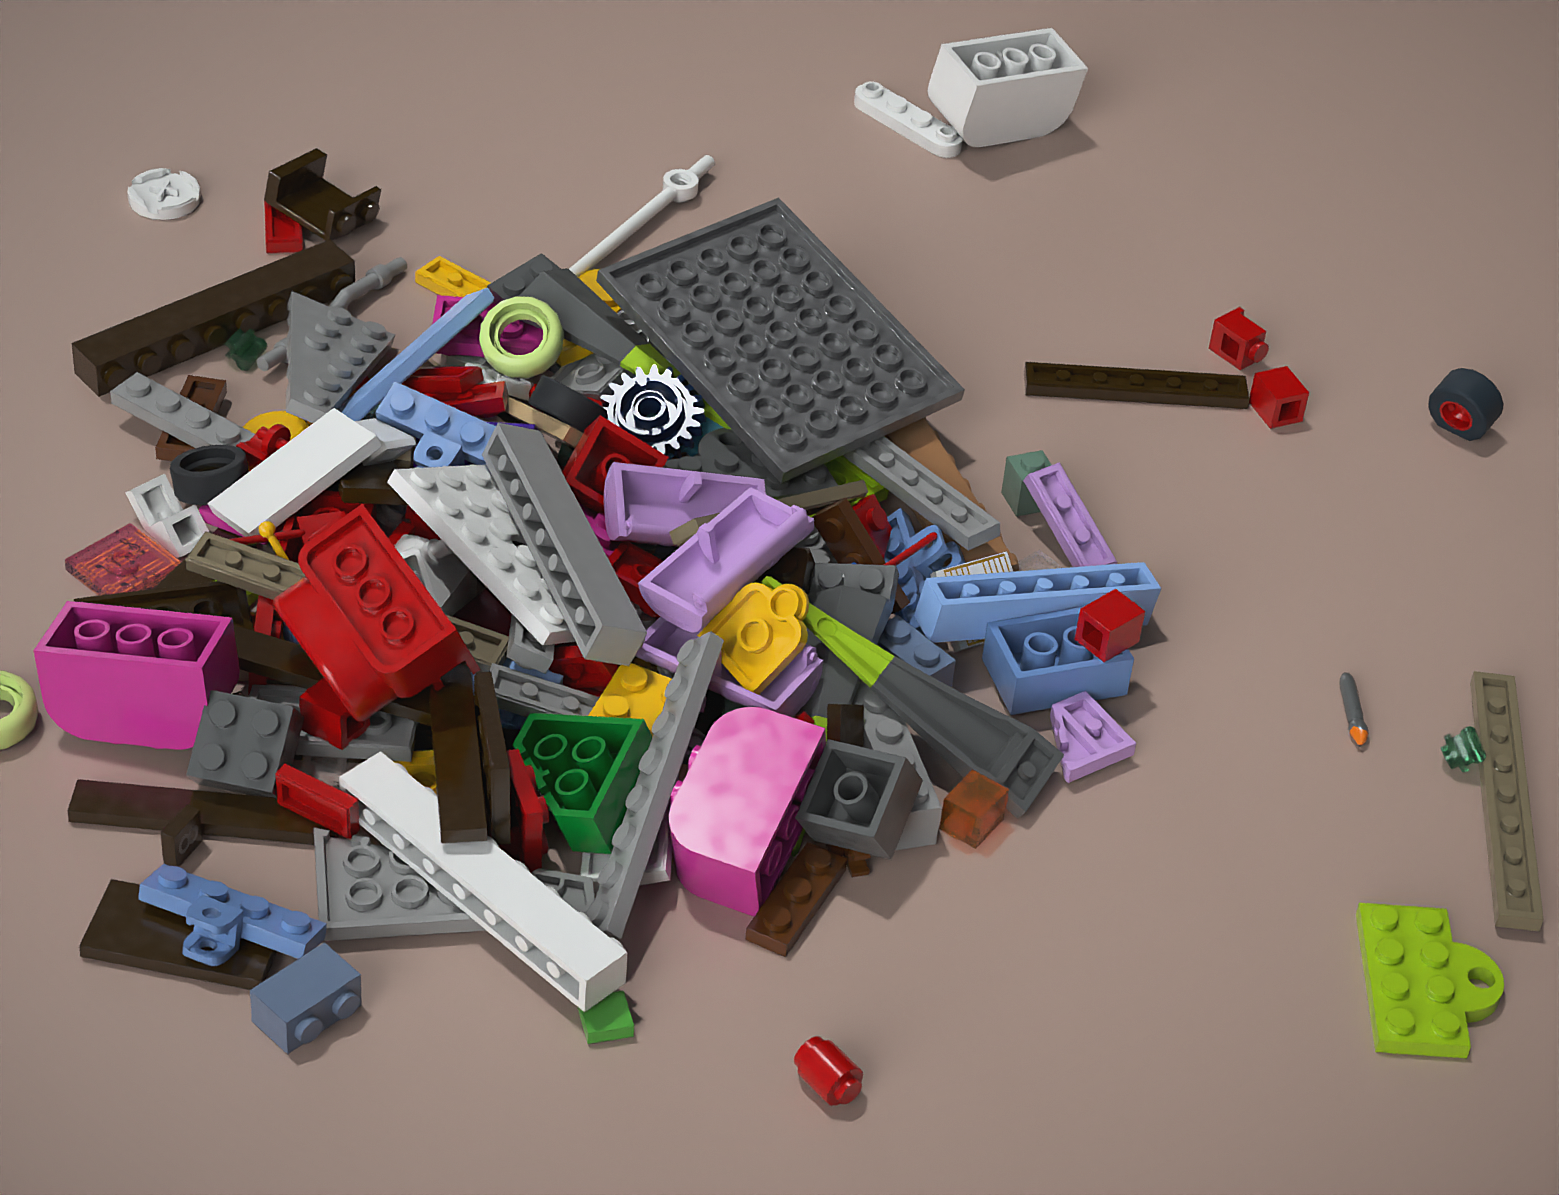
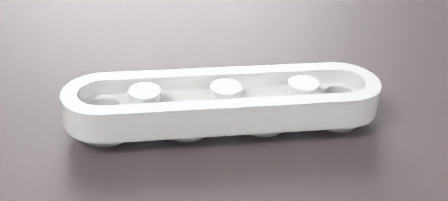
M866 82L856 88L854 105L860 111L936 156L950 158L960 154L963 138L952 126L940 121L929 112L918 108L877 82Z

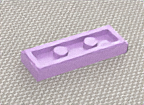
M1060 462L1030 473L1025 477L1023 481L1072 567L1118 563Z

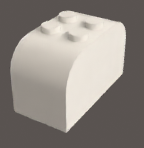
M1053 28L946 43L941 45L928 85V96L963 140L972 147H985L1033 139L1053 132L1066 121L1075 106L1088 67Z

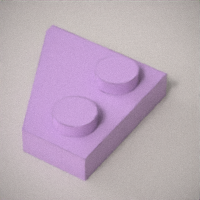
M1086 691L1052 704L1050 720L1057 749L1064 754L1060 762L1064 779L1068 783L1134 755L1136 742Z

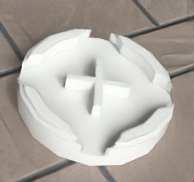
M167 168L148 170L137 175L132 180V186L130 188L128 186V202L131 209L140 216L157 220L181 218L198 207L201 198L200 186L196 178L184 171L179 170V175L171 173V169Z
M466 363L465 366H478L482 368L484 381L480 382L479 385L505 381L509 395L529 401V390L533 387L534 383L522 378H510L485 365Z

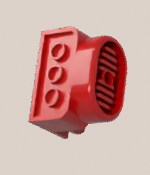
M363 504L309 540L301 548L298 555V564L305 577L273 600L275 611L355 721L363 722L396 698L414 696L430 684L438 692L445 687L440 677L463 661L473 675L481 670L455 626Z

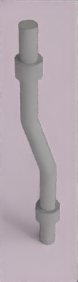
M398 257L386 265L379 264L369 269L365 277L342 289L329 307L346 309L351 301L370 290H379L391 282L393 277L407 269V262L402 257ZM287 337L277 342L273 350L257 359V365L262 371H267L281 362L287 363Z

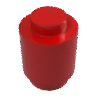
M815 1036L807 1040L796 1052L794 1064L798 1067V1075L828 1105H845L858 1096L862 1089L863 1071L833 1041Z

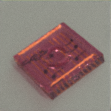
M131 523L64 559L66 571L98 596L153 589L181 563L179 559Z

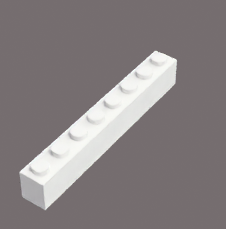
M380 751L339 777V790L359 799V824L582 1011L586 1012L626 983L628 952L622 944L598 929L585 913L578 912L560 897L554 888L546 886L539 881L522 862L512 859L499 848L491 837L487 836V841L441 843L437 795L431 788L424 787L410 776L404 766L394 763Z

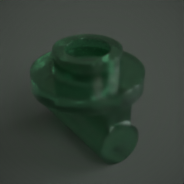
M251 327L246 332L239 328L224 344L229 348L225 356L228 359L232 358L242 371H248L268 347L264 339L253 334L255 331Z
M1465 727L1461 730L1460 734L1454 737L1450 733L1444 736L1446 745L1440 747L1452 770L1459 767L1463 773L1470 771L1468 765L1472 763L1478 764L1485 760L1486 753L1474 727Z

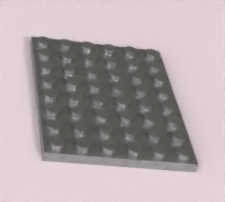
M779 197L598 270L596 281L780 483L957 403L963 398L965 389Z

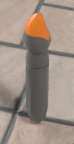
M1344 672L1340 677L1339 685L1349 723L1348 730L1358 745H1363L1368 738V727L1364 722L1355 680L1350 673Z

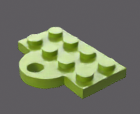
M1359 902L1356 911V921L1375 1052L1467 1058L1471 1048L1467 1023L1477 1022L1489 1017L1499 1005L1504 990V978L1498 965L1481 950L1466 944L1453 942L1448 911L1445 908ZM1469 980H1481L1485 982L1489 986V988L1477 987L1473 985Z

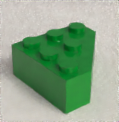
M529 713L513 746L515 749H519L525 766L531 765L533 767L537 792L540 796H544L550 814L573 852L611 854L614 847L612 845V838L622 824L627 811L625 806L626 799L635 787L640 774L639 762L644 753L649 749L652 735L645 720Z

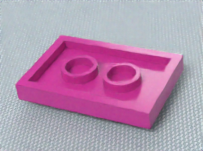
M437 295L432 325L463 297ZM494 302L491 303L435 354L485 358L479 343L480 328L488 311L496 306ZM520 320L514 321L504 328L500 336V345L506 352L513 355L531 353L542 342L543 330Z

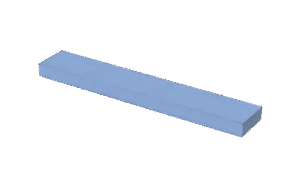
M487 287L465 295L347 399L338 411L354 421H360L383 401L394 382L402 384L494 302L495 297Z

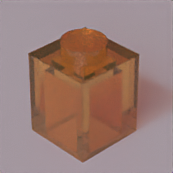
M972 769L944 798L939 829L976 849L1004 820L1009 789Z

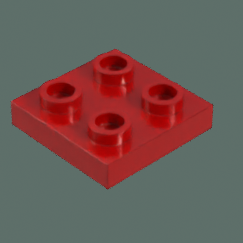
M519 749L508 750L511 844L498 846L512 859H518V861L522 862L529 872L532 873L538 868L542 869V854L548 853L547 838L543 829V823L549 822L548 807L544 796L537 797L535 792L536 778L533 767L531 765L525 766ZM488 821V836L491 837V832H490V827H489V821Z

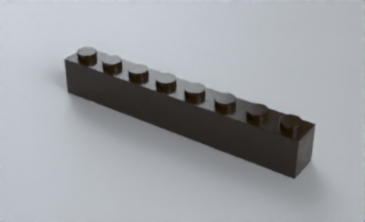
M329 239L71 343L74 373L100 397L110 393L111 390L137 372L145 377L151 376L286 320L289 315L288 301L292 291L321 304L334 300L342 289L355 282V261Z

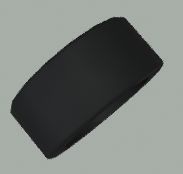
M544 375L541 377L528 401L536 409L575 428L581 433H584L585 429L600 415L605 418L608 413L605 408L591 399Z
M209 445L191 449L178 455L170 464V474L175 496L179 501L192 505H208L207 503L249 472L246 453L241 448L231 445Z

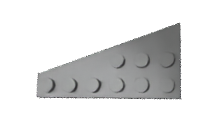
M292 291L288 301L289 315L287 318V325H289L287 363H289L286 372V378L288 379L286 412L314 423L331 409L335 408L338 410L391 349L395 334L386 331V328L379 323L364 322L352 317L350 312L343 308L329 307Z
M314 828L318 919L321 922L327 923L325 939L323 941L487 931L387 847L370 844V838L353 835L351 840L330 837L329 830ZM541 868L531 873L544 885L554 888L560 897L578 912L586 914L590 905L595 901L591 877Z

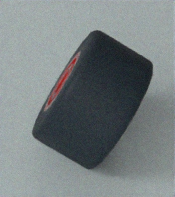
M1466 368L1450 371L1430 394L1428 401L1431 417L1436 424L1468 441L1480 439L1500 417L1504 406L1501 393L1495 384L1485 375Z

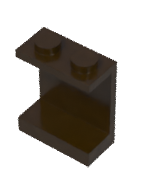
M318 148L270 170L264 201L325 241L329 239L333 241L349 234L358 227L372 222L379 213V200L382 189L375 186L352 197L323 179L327 154Z

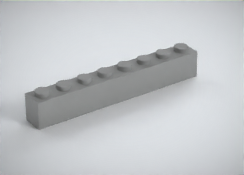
M498 422L482 456L584 659L629 666L637 651L643 646L647 631L541 431Z

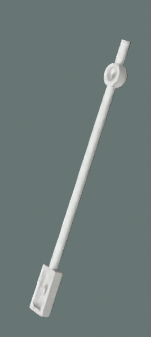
M705 155L688 170L675 169L667 172L663 177V191L571 266L569 270L577 277L581 276L583 273L591 270L672 201L683 203L693 199L698 193V179L714 167V159L710 155ZM447 356V367L465 366L466 363L470 362L493 368L483 357Z

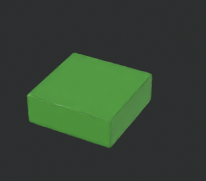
M624 991L612 992L586 1012L578 1007L588 1044L634 1037V1023Z

